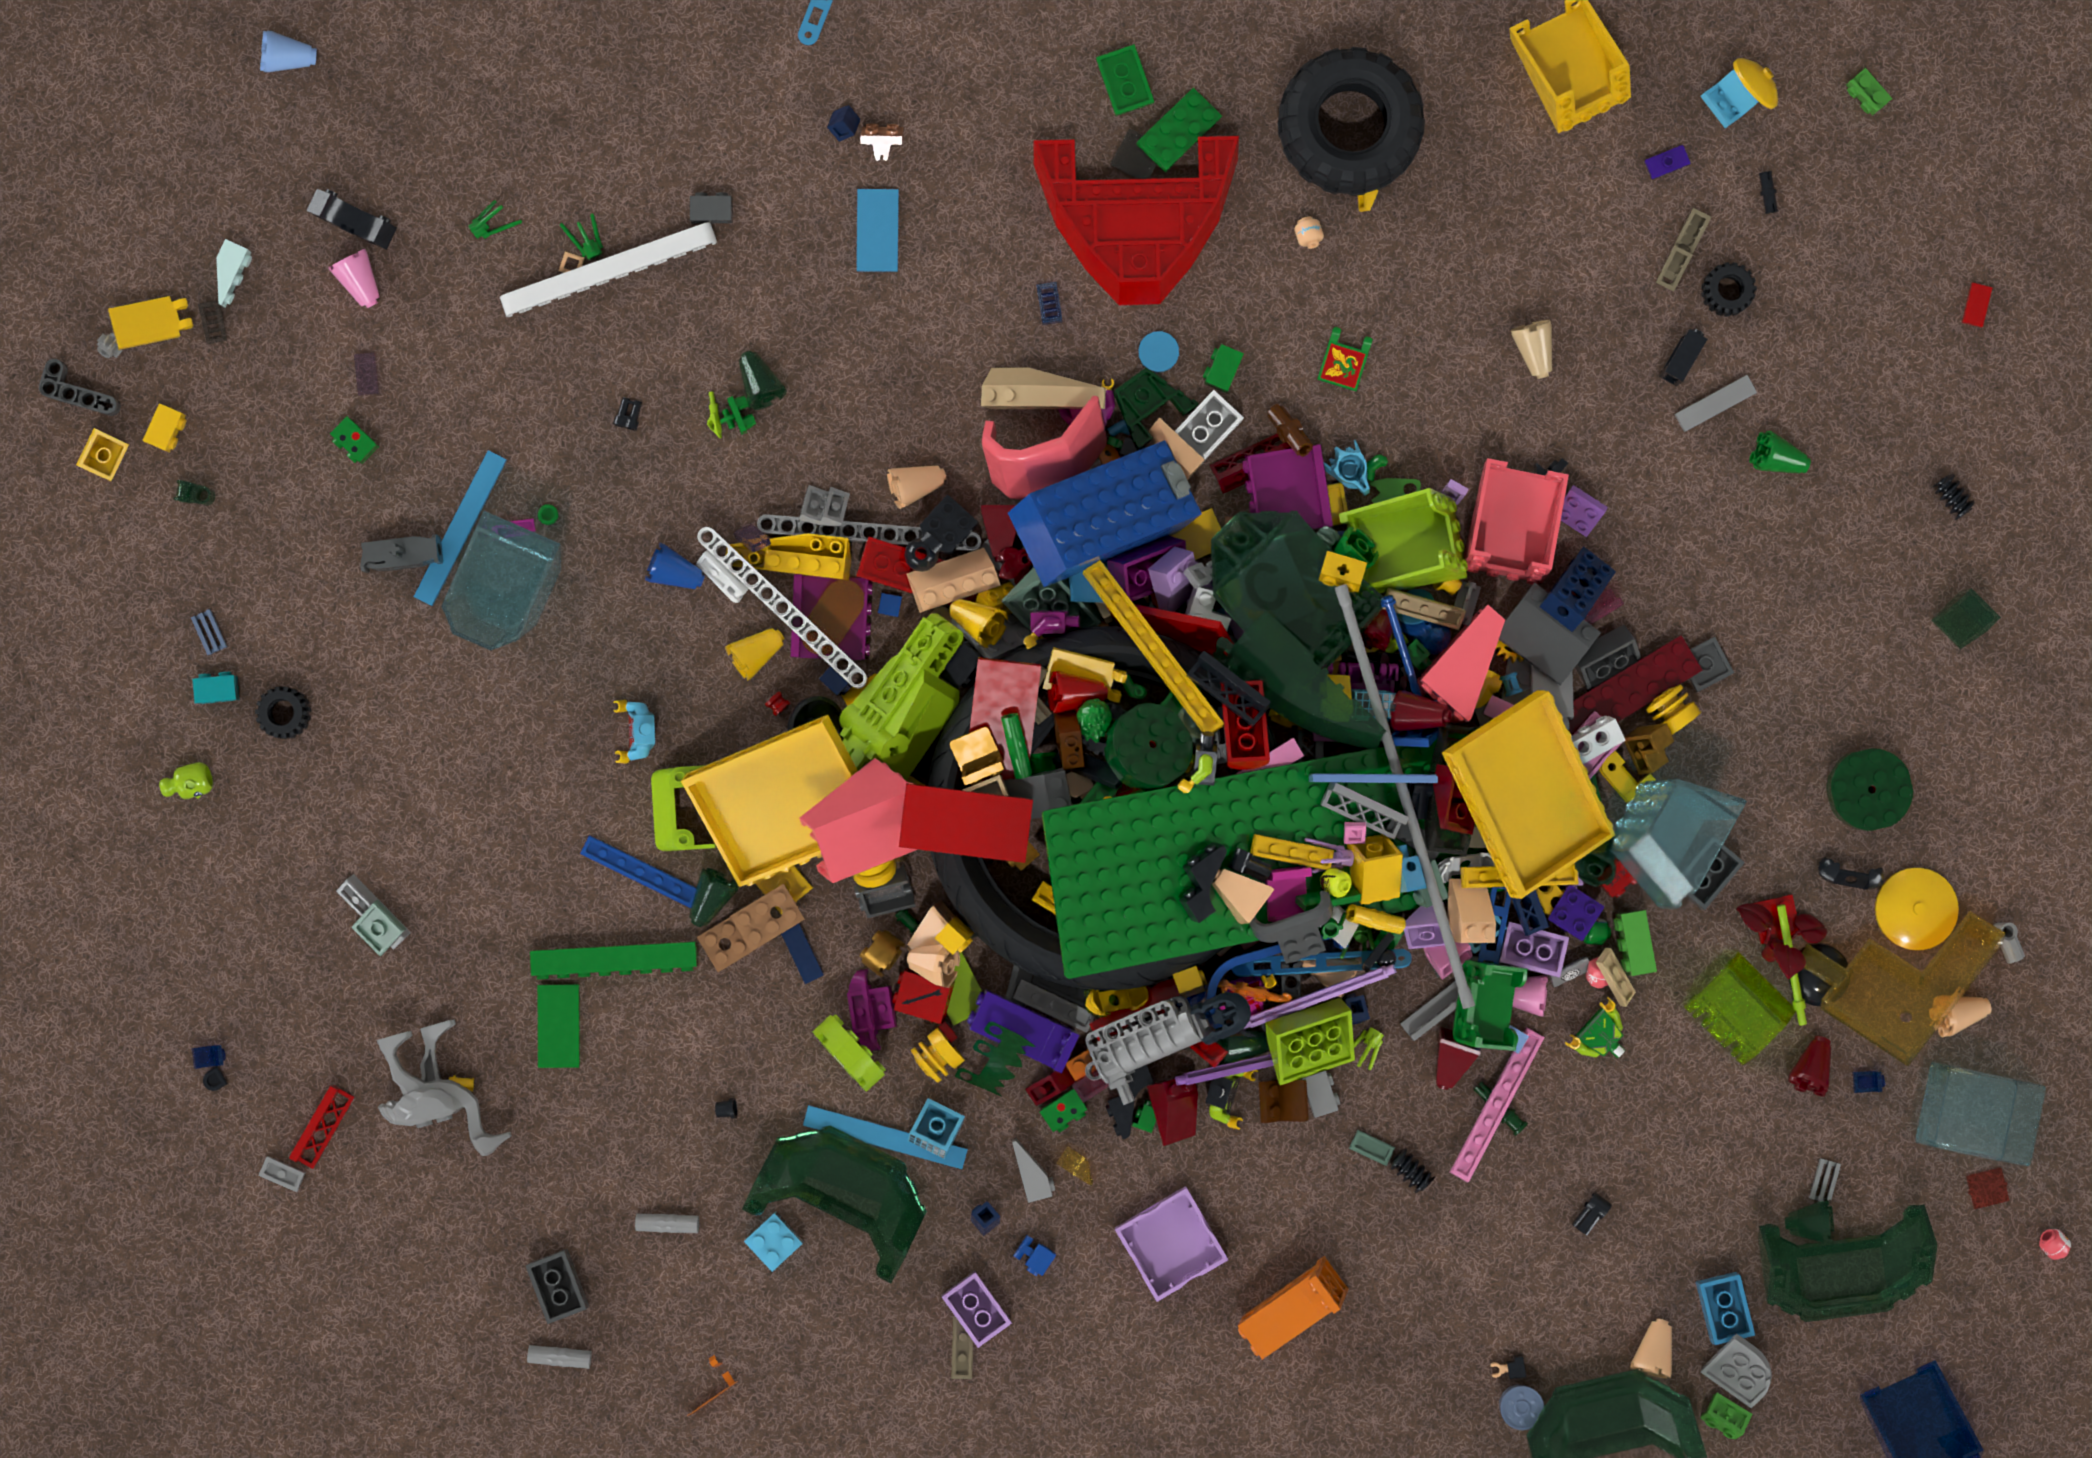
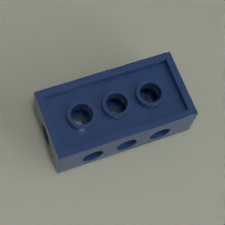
M1583 546L1570 561L1539 607L1573 632L1585 619L1616 571Z

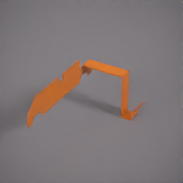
M715 1355L709 1358V1363L712 1367L717 1368L722 1364L718 1363ZM728 1371L722 1375L729 1385L728 1388L738 1382L733 1380ZM728 1388L721 1391L719 1394L711 1398L709 1401L698 1407L695 1411L688 1414L687 1416L693 1414L694 1412L702 1408L704 1405L712 1401L714 1398L728 1390Z

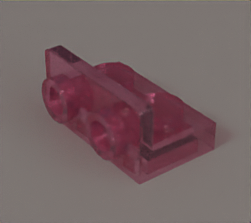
M1608 589L1601 593L1584 620L1591 625L1624 605V602L1620 597L1616 598L1613 591Z

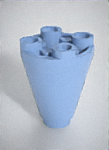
M263 31L260 71L275 72L310 67V65H315L317 49L276 32Z

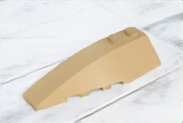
M991 368L982 385L981 406L989 409H1083L1092 396H1097L1100 408L1105 409L1106 388L1032 368Z

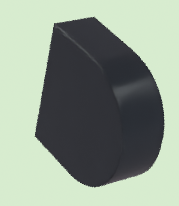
M218 1066L208 1071L203 1077V1084L210 1091L219 1090L228 1084Z

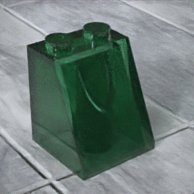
M1970 588L1960 591L1931 621L1959 649H1962L1986 633L2001 617Z

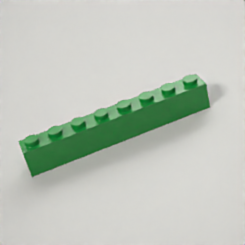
M697 942L530 951L531 976H537V980L549 979V975H557V978H570V974L578 973V977H590V973L598 972L599 976H611V971H619V975H630L632 970H640V974L652 973V969H660L661 973L673 972V968H681V972L694 971L693 967L698 966Z

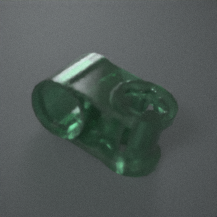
M177 480L176 482L178 488L176 496L173 497L174 501L209 506L215 500L214 491L208 487L182 480ZM203 491H207L208 497L202 501L200 495Z

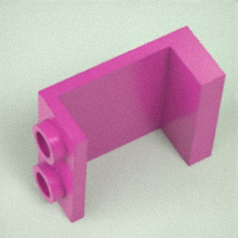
M1296 866L1272 870L1269 878L1265 881V885L1271 886L1274 889L1266 900L1268 921L1276 922L1304 912L1295 903V898L1298 895L1307 894L1306 877L1312 876L1310 867Z

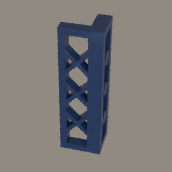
M1536 890L1522 898L1525 909L1521 907V899L1512 898L1525 936L1549 927ZM1528 919H1529V921H1530V924H1531V926H1532V929H1529V926H1528V923H1527Z

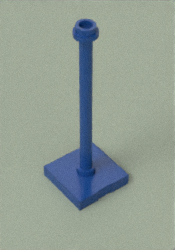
M1393 595L1381 598L1380 604L1381 607L1386 608L1412 693L1422 696L1394 608L1396 599L1393 598Z

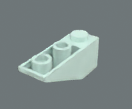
M226 239L217 255L218 301L225 308L227 304L230 305L235 296L233 293L236 285L239 286L243 280L242 271L244 267L250 265L252 256H250L251 251Z

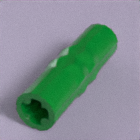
M1011 713L1002 716L1001 721L1015 778H1027L1033 774L1018 713Z

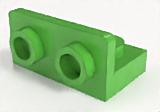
M1866 68L1846 84L1850 96L1853 98L1857 97L1862 103L1860 106L1867 114L1871 113L1872 116L1892 100L1891 96Z
M1715 1393L1706 1412L1701 1415L1700 1419L1705 1421V1424L1709 1427L1717 1428L1723 1432L1725 1437L1737 1439L1744 1434L1752 1413L1721 1394Z

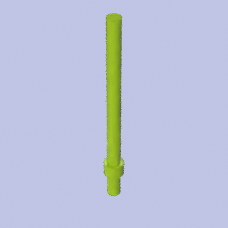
M1784 904L1778 905L1777 910L1784 945H1789L1791 948L1793 945L1786 907ZM1797 973L1790 978L1794 997L1792 1003L1797 1013L1798 1024L1802 1026L1807 1024L1804 1010L1806 1004L1805 999H1802Z

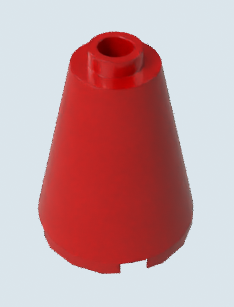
M1052 671L1048 683H1052L1051 690H1048V703L1053 713L1078 709L1084 702L1090 699L1098 698L1104 701L1108 696V688L1101 681L1060 671Z

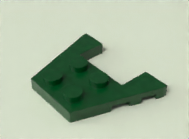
M1144 368L1113 392L1137 451L1153 439L1141 423L1149 415L1169 401L1172 402L1183 417L1199 405L1197 401L1189 399L1182 391L1174 389L1167 384V381L1147 368Z

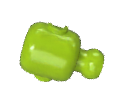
M197 762L177 768L173 778H163L160 780L159 786L162 795L165 797H170L177 792L182 799L193 797L199 799L202 795L212 790L213 779L208 766L203 762Z

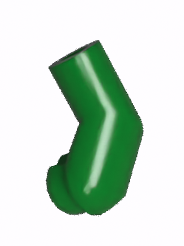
M1378 454L1367 461V481H1374L1375 470L1387 465L1388 459L1386 456Z
M1128 674L1126 682L1122 683L1128 696L1143 699L1147 694L1145 687L1134 684Z

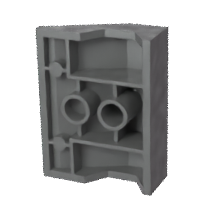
M1534 583L1505 620L1499 640L1558 685H1561L1601 632L1585 620L1571 632L1539 607L1548 595V592Z

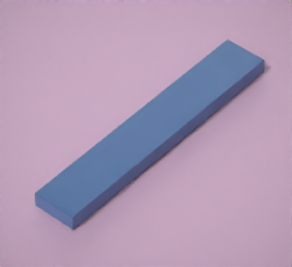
M1310 774L1309 782L1438 783V776L1420 774Z

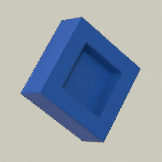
M882 593L878 614L899 617L902 597Z

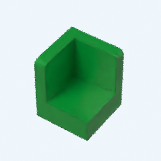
M1417 639L1407 646L1414 669L1431 654Z

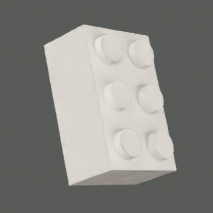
M1213 390L1175 432L1206 460L1243 421L1244 417Z

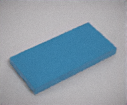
M857 189V272H898V189Z

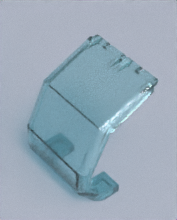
M1932 1062L1915 1141L1919 1144L1957 1153L2029 1166L2032 1163L2046 1088L2040 1084Z

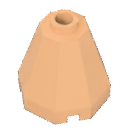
M941 944L915 947L908 953L907 963L910 969L933 984L949 988L957 977L958 972L954 971L955 966L960 964V954L957 951L952 955Z

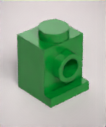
M1145 1100L1143 1107H1138L1135 1115L1138 1121H1133L1132 1126L1150 1133L1153 1131L1156 1118L1151 1101Z

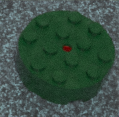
M1144 703L1135 706L1116 719L1106 734L1108 736L1104 752L1107 763L1119 781L1130 788L1135 787L1145 791L1163 788L1184 774L1192 759L1193 743L1190 732L1175 712L1159 704Z
M1877 748L1856 751L1843 756L1836 762L1826 783V791L1834 815L1846 825L1861 831H1873L1893 826L1905 816L1913 798V786L1906 765L1894 754Z

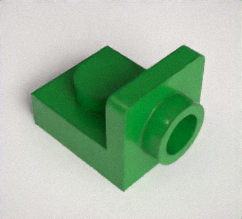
M1057 752L1031 754L1030 765L1032 774L1058 769V766L1054 765L1052 761Z

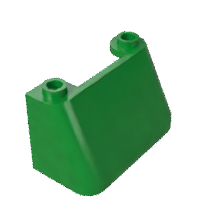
M1466 960L1462 967L1475 1006L1463 1009L1458 994L1453 1025L1454 1040L1457 1043L1476 1048L1516 1051L1518 1035L1514 1029L1509 1028L1515 987L1521 988L1526 983L1528 969Z

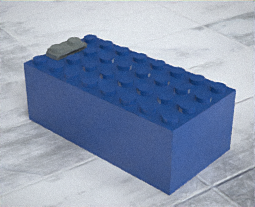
M1164 440L1032 492L1011 509L1008 515L1043 586L1047 587L1083 572V570L1099 560L1105 563L1107 559L1174 535L1202 513L1190 491L1191 486L1180 464L1176 463Z

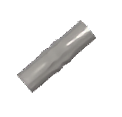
M637 1213L635 1230L660 1233H698L699 1216Z
M529 1345L527 1363L590 1369L592 1351Z

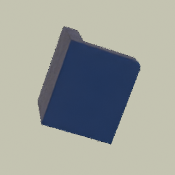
M847 105L832 113L827 128L840 142L855 135L860 118Z

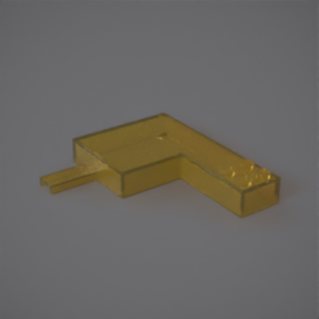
M1969 911L1923 972L1870 938L1846 968L1809 944L1806 945L1802 954L1806 959L1804 968L1832 986L1822 998L1820 1009L1906 1066H1909L2001 947L2005 933ZM1902 1013H1909L1912 1016V1020L1910 1022H1903L1900 1020V1015Z

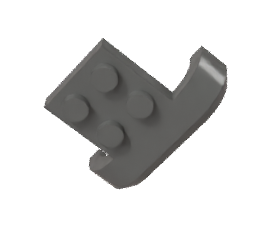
M1325 891L1320 892L1321 901L1314 909L1270 924L1259 922L1255 916L1249 923L1254 936L1263 942L1271 943L1278 941L1286 964L1325 951L1326 949L1318 927L1327 923L1333 914V904L1329 893Z

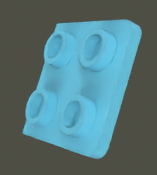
M1734 69L1700 96L1724 128L1737 121L1759 102L1745 88Z

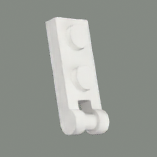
M707 550L697 561L696 565L732 602H740L748 588Z

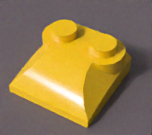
M1488 670L1475 709L1484 706L1490 700L1493 693L1499 691L1502 680H1499L1500 675Z

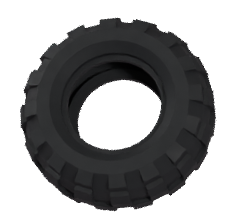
M1361 47L1342 50L1336 48L1324 52V54L1315 59H1310L1300 67V70L1290 80L1279 107L1278 135L1289 163H1292L1299 172V175L1308 183H1313L1321 187L1323 191L1333 194L1365 195L1367 192L1380 190L1390 185L1411 165L1424 135V104L1420 92L1417 91L1413 84L1412 77L1404 68L1401 69L1392 61V58L1381 52L1377 54ZM1345 91L1359 92L1368 96L1377 104L1384 119V133L1377 143L1365 150L1351 152L1341 150L1328 142L1320 129L1318 115L1320 106L1334 94Z

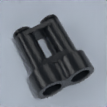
M622 397L618 415L615 416L613 425L637 431L639 424L637 420L642 402L637 400L633 402L629 398ZM629 404L633 405L630 416H626Z

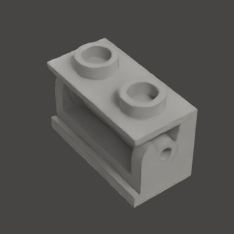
M1322 1071L1301 1078L1307 1081V1098L1314 1118L1338 1111L1337 1105H1340V1100L1337 1093L1333 1094L1331 1085H1334L1331 1073L1327 1074L1326 1071Z

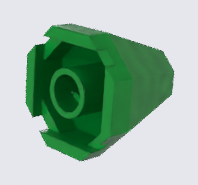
M1349 527L1343 533L1333 553L1367 562L1366 569L1372 567L1379 557L1378 551L1374 553L1373 550L1375 547L1374 541L1361 529L1353 531L1354 528Z

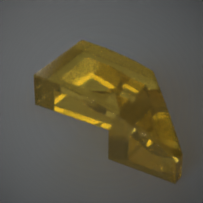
M1067 1146L1057 1164L1092 1186L1093 1179H1091L1089 1162L1084 1156Z

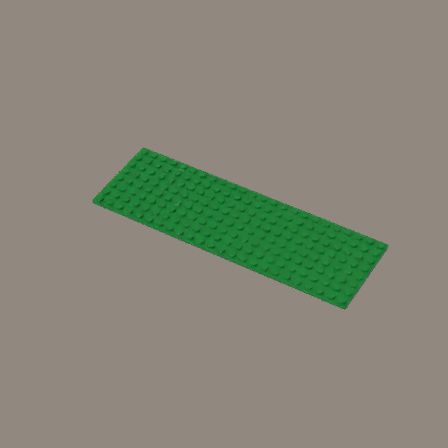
M1477 729L1440 735L1429 747L1395 746L1403 774L1435 775L1437 764L1447 765L1442 752ZM1384 746L1215 778L1214 786L1194 784L1189 793H1183L1178 789V785L1044 810L1042 812V820L1065 977L1071 979L1258 941L1259 939L1254 936L1250 924H1240L1237 922L1212 884L1210 887V899L1216 911L1200 923L1192 921L1179 901L1187 890L1195 888L1183 866L1187 864L1189 858L1204 852V848L1207 845L1219 843L1223 844L1227 850L1219 868L1220 870L1226 869L1265 884V882L1255 879L1248 874H1242L1227 867L1236 847L1250 853L1254 834L1322 847L1305 842V838H1310L1337 846H1344L1345 850H1347V844H1344L1343 841L1344 822L1355 821L1321 806L1320 803L1330 782H1309V775L1392 774ZM1335 782L1405 815L1395 783ZM1433 791L1432 796L1429 797L1427 819L1417 820L1421 829L1444 842L1435 859L1437 865L1451 856L1481 852L1489 853L1487 848L1461 847L1460 832L1440 828L1435 793ZM1332 792L1327 803L1335 806L1341 802L1339 796ZM1356 803L1346 804L1349 814L1352 815L1359 812ZM1373 811L1364 813L1368 823L1377 821ZM1388 820L1382 822L1383 826L1386 825ZM1366 827V837L1381 834ZM1389 838L1396 847L1406 845L1396 838ZM1407 845L1409 857L1417 856L1416 850ZM1253 856L1272 865L1271 870L1304 866ZM1463 861L1460 865V868L1468 867L1470 865V861ZM1343 866L1342 869H1339L1350 875L1349 866ZM1325 871L1312 873V876L1306 877L1307 893L1322 890L1320 879ZM1461 874L1452 875L1451 879H1461ZM1446 882L1444 886L1448 894L1449 882ZM1488 887L1489 893H1491L1492 887ZM1414 891L1400 893L1399 898H1393L1388 901L1383 900L1362 905L1357 901L1339 905L1345 911L1349 905L1354 904L1384 911L1388 914L1420 907L1413 898ZM1265 902L1255 916L1259 922L1270 924L1273 922L1268 921L1267 902Z

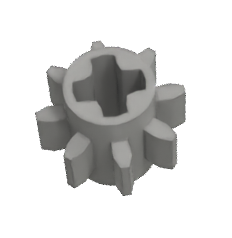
M113 333L107 336L102 334L98 338L97 350L105 358L112 356L117 358L120 355L122 349L118 350Z

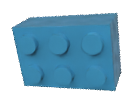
M1732 1272L1696 1281L1712 1344L1726 1343L1736 1333L1742 1338L1755 1336L1740 1274Z

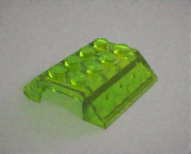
M1737 952L1724 965L1725 968L1683 1007L1689 1013L1698 1008L1692 1014L1694 1018L1707 1011L1710 1016L1706 1017L1701 1025L1705 1028L1711 1024L1707 1031L1718 1042L1724 1040L1721 1044L1724 1048L1736 1040L1739 1045L1730 1054L1735 1057L1741 1053L1736 1060L1741 1065H1744L1758 1055L1787 1026L1796 1010Z

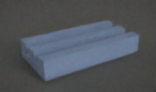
M211 609L191 617L207 655L227 647ZM207 615L219 639L220 646L217 645L205 619ZM199 619L201 620V622H202V624H203V626H204V628H205V631H206V633H207V635H208V637H209V640H210V642H211V644H212V646H213V649H210V647H209V645H208V642H207V640H206V638H205V636H204V634H203V631H202V629H201V627H200V625H199V622H198Z

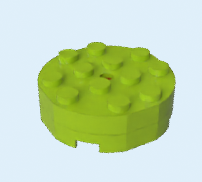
M829 1015L812 1033L846 1072L867 1092L885 1075L883 1072L886 1069L879 1061L874 1062L870 1058L873 1055L866 1046H860L857 1043L859 1038L851 1030L846 1031L842 1027L844 1023L837 1015Z

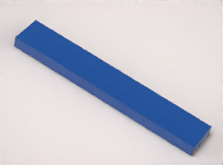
M590 835L580 853L689 908H692L700 892V889Z

